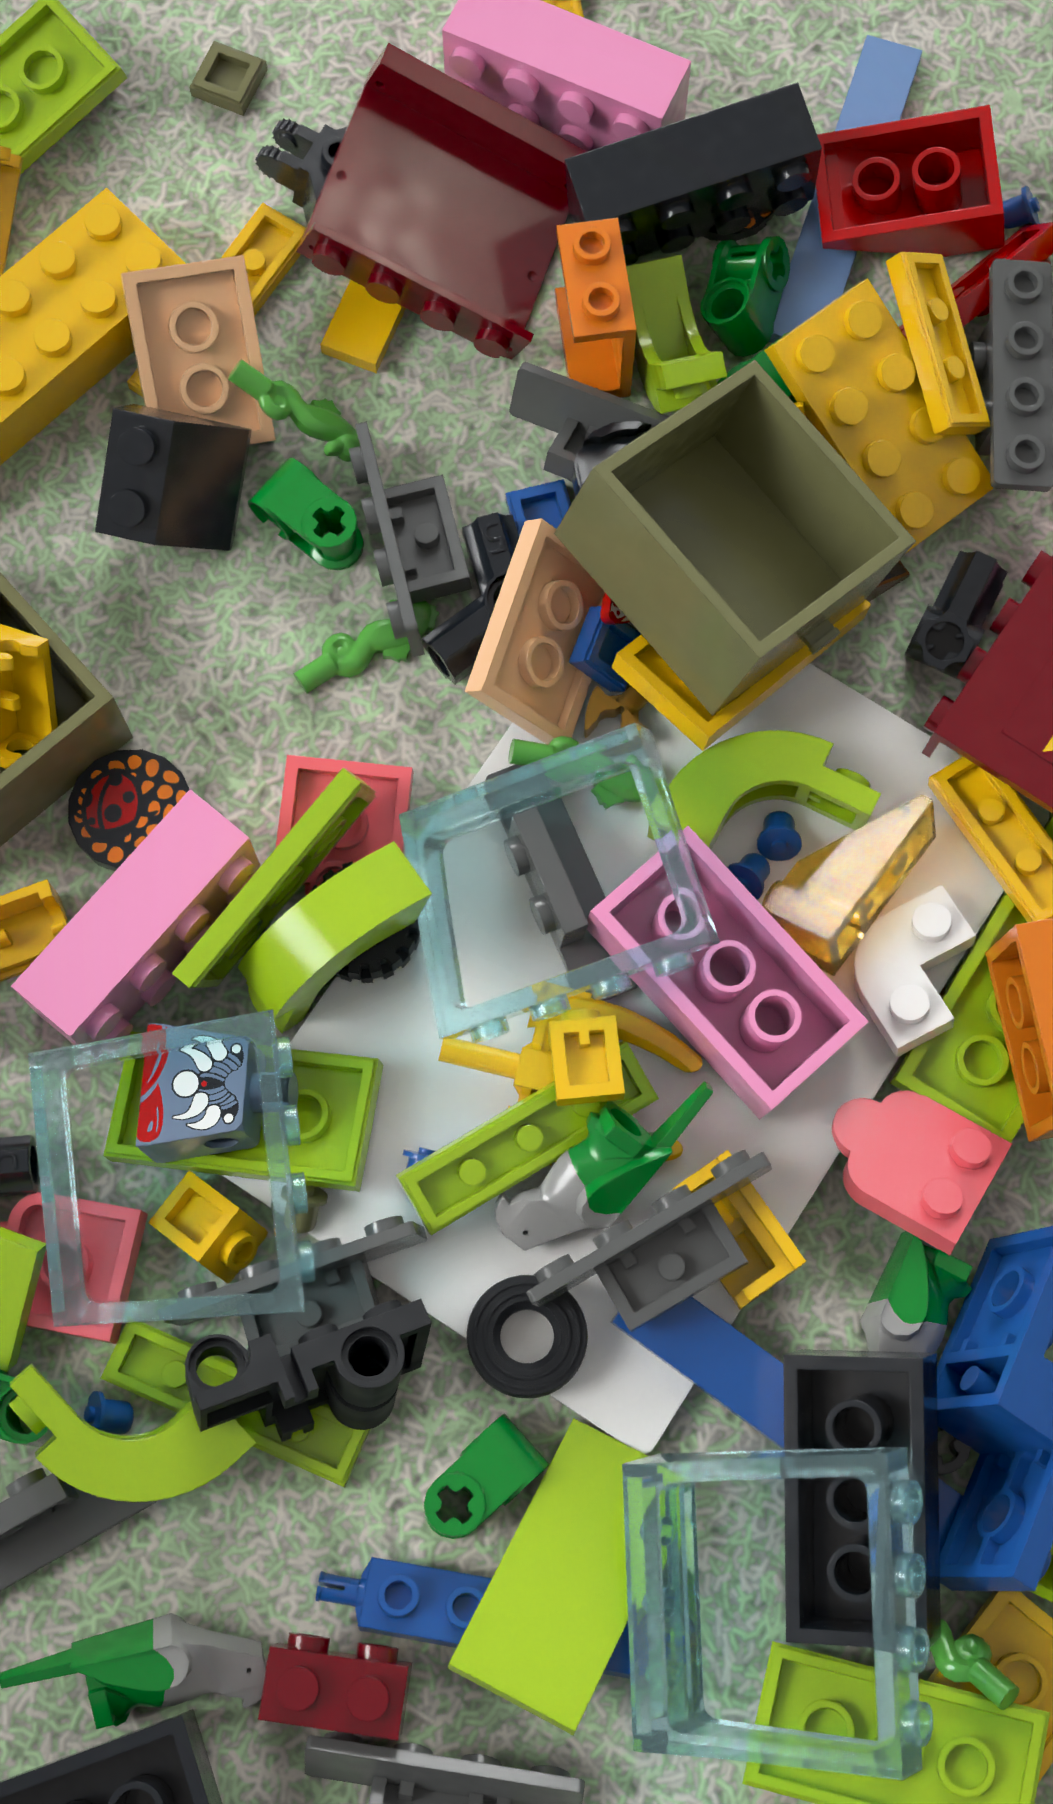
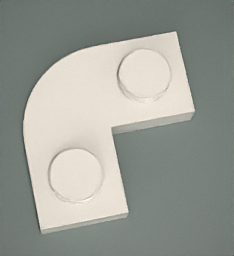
M942 884L879 917L867 928L856 949L854 984L858 997L896 1058L953 1028L955 1018L927 977L925 971L974 946L976 934Z

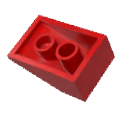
M990 105L817 134L822 147L816 191L823 249L895 254L899 252L942 254L943 257L998 249L1005 246L1004 209Z

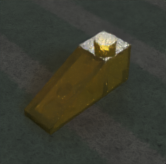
M921 794L796 862L783 881L778 880L774 882L768 889L762 906L822 971L832 976L836 975L936 838L933 799Z

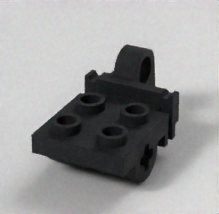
M422 1299L402 1305L399 1300L381 1303L368 1310L363 1315L362 1321L338 1329L336 1324H327L312 1329L299 1338L298 1345L291 1347L290 1354L282 1357L279 1356L270 1333L248 1341L247 1349L234 1338L223 1334L208 1335L199 1339L187 1354L185 1378L200 1432L258 1410L264 1426L267 1427L275 1424L281 1442L291 1439L292 1433L302 1429L303 1433L312 1431L314 1429V1420L310 1410L327 1403L335 1418L349 1428L367 1430L379 1426L390 1416L393 1410L401 1375L421 1368L432 1324ZM215 1355L227 1357L237 1368V1373L233 1380L215 1387L209 1386L200 1380L196 1371L204 1359Z

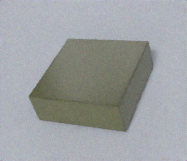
M213 41L189 87L191 96L244 116L268 70L266 60Z

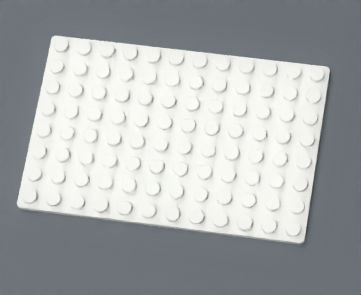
M628 622V624H630L632 627L636 629V627L631 622ZM808 664L706 749L734 736L766 730L799 732L834 743L825 767L834 771L838 768L854 771L870 782L871 789L881 793L862 834L798 803L786 800H765L741 809L730 818L720 832L711 851L726 867L732 863H739L749 853L760 854L757 849V838L763 831V822L769 813L785 811L793 817L795 830L802 839L801 850L795 857L789 860L773 861L767 859L770 865V874L764 881V892L757 901L869 1022L772 1111L759 1120L639 987L606 1000L605 1002L624 1007L657 1023L676 1035L702 1059L703 1065L698 1071L685 1073L657 1055L628 1043L659 1098L632 1115L648 1133L655 1132L704 1081L710 1084L713 1089V1094L677 1139L683 1147L681 1156L663 1163L612 1226L628 1219L632 1227H636L656 1215L651 1206L655 1201L673 1191L672 1189L716 1159L726 1150L731 1155L746 1150L750 1158L764 1152L771 1163L772 1170L751 1183L788 1235L840 1152L832 1135V1122L837 1110L844 1103L852 1099L867 1098L873 1100L899 1058H896L866 1011L855 988L854 962L856 949L861 937L867 928L879 917L941 884L974 933L977 934L1004 891L928 786V778L963 756L941 742L930 758L922 754L931 736L812 664ZM593 679L591 680L572 736L582 747L583 758L590 755L604 754L616 759L633 771L628 763V759L633 753L638 752L647 763H654L660 768L664 784L668 787L679 771L693 758L703 752L648 702L639 711V722L648 728L647 739L622 751L603 753V743L621 727V714L615 718H604L599 722L595 730L585 738L584 725L588 701L596 686H599L608 696L621 695L623 692H609ZM513 722L413 865V868L432 894L421 911L420 941L417 949L410 956L411 960L404 968L401 966L397 968L393 976L385 980L383 977L375 978L373 983H362L361 980L352 979L349 982L341 979L337 974L287 1046L288 1049L378 1058L384 1065L361 1190L356 1192L320 1187L328 1194L327 1203L319 1207L316 1226L308 1234L318 1241L340 1238L343 1245L366 1237L365 1226L392 1216H402L404 1223L413 1221L423 1226L428 1239L426 1242L367 1262L371 1276L409 1302L422 1299L425 1309L430 1316L466 1340L467 1325L472 1309L479 1298L490 1287L513 1276L534 1275L547 1264L567 1254L571 1256L575 1263L598 1249L593 1239L608 1229L587 1228L575 1231L524 1251L503 1235L501 1228L497 1224L495 1202L499 1197L498 1195L435 1234L430 1235L395 1176L406 1169L409 1157L402 1155L404 1149L418 1152L419 1147L437 1151L508 1109V1105L511 1107L518 1102L519 1094L513 1086L514 1079L438 1061L444 1036L521 1054L522 1047L532 1042L535 1027L527 1028L530 1014L541 1006L542 997L536 992L537 985L541 981H547L550 984L574 989L551 934L543 935L537 926L529 903V899L534 897L525 875L518 877L509 862L504 847V840L508 839V836L485 786V780L489 774L514 765L508 762L510 745L513 738L546 744ZM589 781L575 786H562L555 783L605 897L664 847V845L647 837L650 818L660 799L655 800L650 805H647L644 801H624L621 805H613L605 810L604 806L599 805L596 796L591 792L594 786ZM1017 791L1044 828L1049 819V811ZM966 950L925 971L938 993L941 992ZM555 1162L552 1163V1166H546L506 1190V1196L511 1198L522 1191L540 1186ZM221 1175L284 1217L287 1201L282 1197L281 1193L282 1188L290 1183ZM595 1274L568 1290L581 1307L587 1324L588 1341L584 1359L573 1378L562 1388L549 1395L614 1439L647 1454L653 1450L694 1384L610 1323L618 1310L598 1275ZM720 1281L692 1296L730 1325L740 1312ZM522 1310L512 1314L505 1321L501 1329L500 1340L504 1351L513 1360L521 1363H534L549 1353L553 1345L554 1333L550 1322L545 1316L536 1311Z

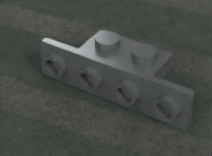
M995 259L989 268L990 319L978 341H972L969 344L970 354L990 420V427L975 434V450L978 455L990 456V483L993 488L1048 492L1053 487L1052 266L1048 262Z
M528 362L522 363L517 371L509 409L510 414L514 417L558 433L547 452L543 470L563 477L572 482L571 477L576 455L583 447L584 440L594 430L612 422L640 421L652 424V429L670 417Z
M367 421L357 423L355 427L360 446L349 448V453L357 484L369 482L372 496L361 499L369 534L382 533L385 548L373 550L382 587L394 584L398 600L386 603L395 640L404 637L408 638L413 657L425 655L413 604L472 589L444 476L442 474L384 489Z
M512 765L489 774L486 777L485 786L508 836V839L504 840L507 857L515 874L518 877L525 875L534 896L529 899V903L537 926L543 935L551 934L574 989L592 993L591 998L606 1001L638 988L639 986L587 930L589 925L587 918L590 911L606 897L555 783L545 770L520 765Z
M746 1150L737 1152L710 1170L715 1178L714 1181L691 1193L687 1185L680 1186L655 1201L651 1206L656 1215L633 1228L629 1220L626 1219L597 1235L593 1242L598 1249L574 1263L571 1256L567 1254L547 1264L534 1274L539 1284L526 1292L532 1305L541 1307L597 1274L629 1331L633 1332L749 1263L714 1204L771 1171V1163L764 1152L752 1158L749 1157Z
M392 1216L365 1226L366 1237L342 1245L340 1238H330L310 1244L301 1250L303 1259L281 1267L278 1260H267L250 1265L239 1271L241 1281L217 1288L215 1281L190 1286L177 1293L178 1303L161 1309L164 1323L183 1326L238 1308L247 1341L270 1333L279 1356L288 1355L291 1353V1347L299 1344V1338L312 1329L327 1324H336L338 1329L362 1321L363 1315L368 1310L380 1304L367 1262L426 1242L428 1239L425 1229L413 1221L404 1223L402 1216Z
M43 1468L36 1469L18 1478L5 1487L10 1498L0 1503V1592L155 1504L157 1501L126 1502L97 1497L67 1484L53 1473L47 1476Z
M337 1731L326 1733L324 1737L309 1735L305 1746L306 1775L371 1786L368 1804H582L584 1797L585 1781L571 1777L569 1772L556 1766L538 1765L530 1770L502 1766L499 1760L483 1754H467L461 1759L433 1755L429 1748L415 1743H398L392 1748L365 1744L363 1739L354 1734Z

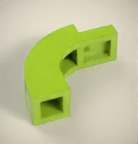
M676 255L626 266L637 329L634 356L647 396L655 410L660 414L682 409L717 385L716 379L727 377L723 351H709L701 339L691 306L682 255Z
M766 730L734 736L711 746L693 758L679 771L665 790L650 818L647 837L665 846L683 829L689 826L712 850L720 832L730 818L741 809L765 800H786L798 803L862 834L881 793L871 789L870 782L854 771L844 768H838L834 771L825 767L834 743L816 736L792 731Z
M394 841L343 869L302 898L259 937L238 965V969L247 980L249 996L254 1007L263 1017L271 1018L281 1034L305 1018L319 991L337 972L372 946L415 923L432 893Z
M32 1363L10 1382V1387L18 1394L9 1403L13 1411L36 1435L46 1426L54 1434L35 1452L36 1459L62 1481L81 1491L101 1498L126 1502H148L188 1493L221 1475L256 1443L235 1419L200 1432L191 1401L169 1421L151 1431L135 1435L112 1434L99 1430L83 1420Z

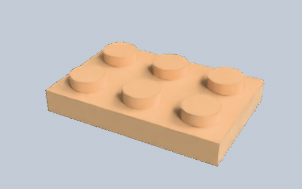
M244 255L121 273L145 406L252 429L250 444L276 440L272 418L262 411L256 399L228 380L230 373L241 359L264 375Z
M534 519L524 522L465 692L542 742L549 744L556 737L567 736L572 738L592 679L570 664L569 659L589 608L602 605L604 591L554 534L557 529L543 519Z

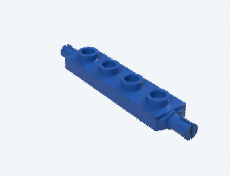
M371 1557L370 1562L361 1575V1579L328 1574L321 1571L318 1581L319 1586H317L316 1601L355 1607L359 1631L457 1648L492 1578ZM636 1604L603 1674L629 1679L640 1657L674 1663L680 1666L685 1636L644 1630L645 1623L641 1604Z

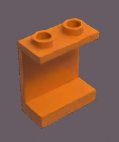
M618 218L556 225L565 287L555 288V301L567 377L620 398L631 396L637 329Z

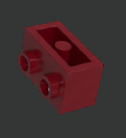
M289 1632L287 1644L276 1643L269 1647L258 1720L399 1740L403 1732L412 1669L411 1662L397 1660L399 1648L358 1642L356 1654L329 1650L330 1638L294 1632Z

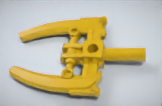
M541 981L536 987L537 994L542 997L541 1006L530 1014L527 1028L535 1027L532 1042L522 1047L521 1054L444 1036L438 1059L440 1062L514 1079L513 1086L519 1094L518 1102L554 1081L551 1051H549L548 1042L549 1022L560 1021V1016L563 1013L572 1010L594 1009L600 1012V1017L616 1015L619 1040L626 1041L657 1055L685 1073L696 1072L703 1065L701 1057L676 1035L652 1020L624 1007L591 998L592 993L550 984L547 981ZM678 1140L671 1147L673 1153L666 1161L674 1160L681 1156L683 1147Z

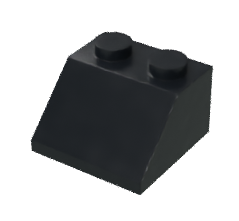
M138 404L113 408L95 532L152 545L230 551L235 536L252 429Z

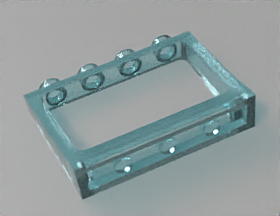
M632 723L399 814L406 858L432 893L417 919L439 1039H454L470 1033L472 1042L478 1043L499 1037L511 1031L507 1019L529 1011L534 1022L563 1014L571 1010L568 997L588 990L592 991L594 1000L622 993L633 987L629 975L652 967L656 977H664L686 970L695 965L692 956L693 952L720 943L674 806L652 731L637 723ZM631 771L681 915L679 929L668 936L468 1007L464 998L443 857L445 845L452 839Z
M273 1009L28 1053L54 1327L305 1312L302 1283L315 1282V1267L311 1240L298 1242L295 1214L308 1213L304 1172H290L288 1146L300 1145V1127L297 1105H283L281 1078L293 1077L292 1052L289 1037L276 1038ZM238 1039L249 1041L254 1047L279 1276L276 1287L267 1292L117 1301H96L92 1299L87 1290L68 1078L78 1069Z
M880 1447L660 1453L623 1463L633 1751L746 1761L895 1780H904L922 1770V1748L928 1744L932 1735L933 1713L927 1702L919 1701L918 1673H921L928 1663L930 1643L926 1630L916 1627L915 1599L919 1598L924 1590L926 1566L920 1554L912 1553L911 1525L917 1523L921 1516L923 1495L919 1483L915 1480H909L908 1448ZM848 1476L860 1479L867 1491L878 1741L721 1720L711 1717L705 1710L703 1695L696 1482Z

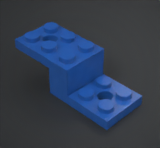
M1053 1226L989 1239L970 1285L972 1290L965 1297L937 1365L938 1427L980 1454L940 1553V1583L951 1591H1035L1039 1580L1045 1575L1051 1562L1050 1550L1053 1544V1362L1045 1358L1044 1354L1053 1344Z

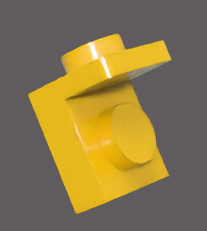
M578 1009L563 1013L560 1016V1021H550L548 1042L549 1051H551L557 1106L624 1100L625 1089L616 1015L600 1017L598 1010Z
M190 1170L148 1222L226 1283H230L240 1270L251 1263L258 1247L268 1234V1231Z

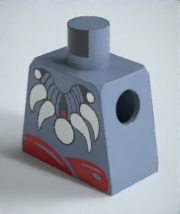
M148 1023L136 1147L156 1163H166L253 1148L260 1141L262 1113L295 1112L298 1103L297 1077L295 1073H265V1055L251 1040L244 1037L160 1023Z

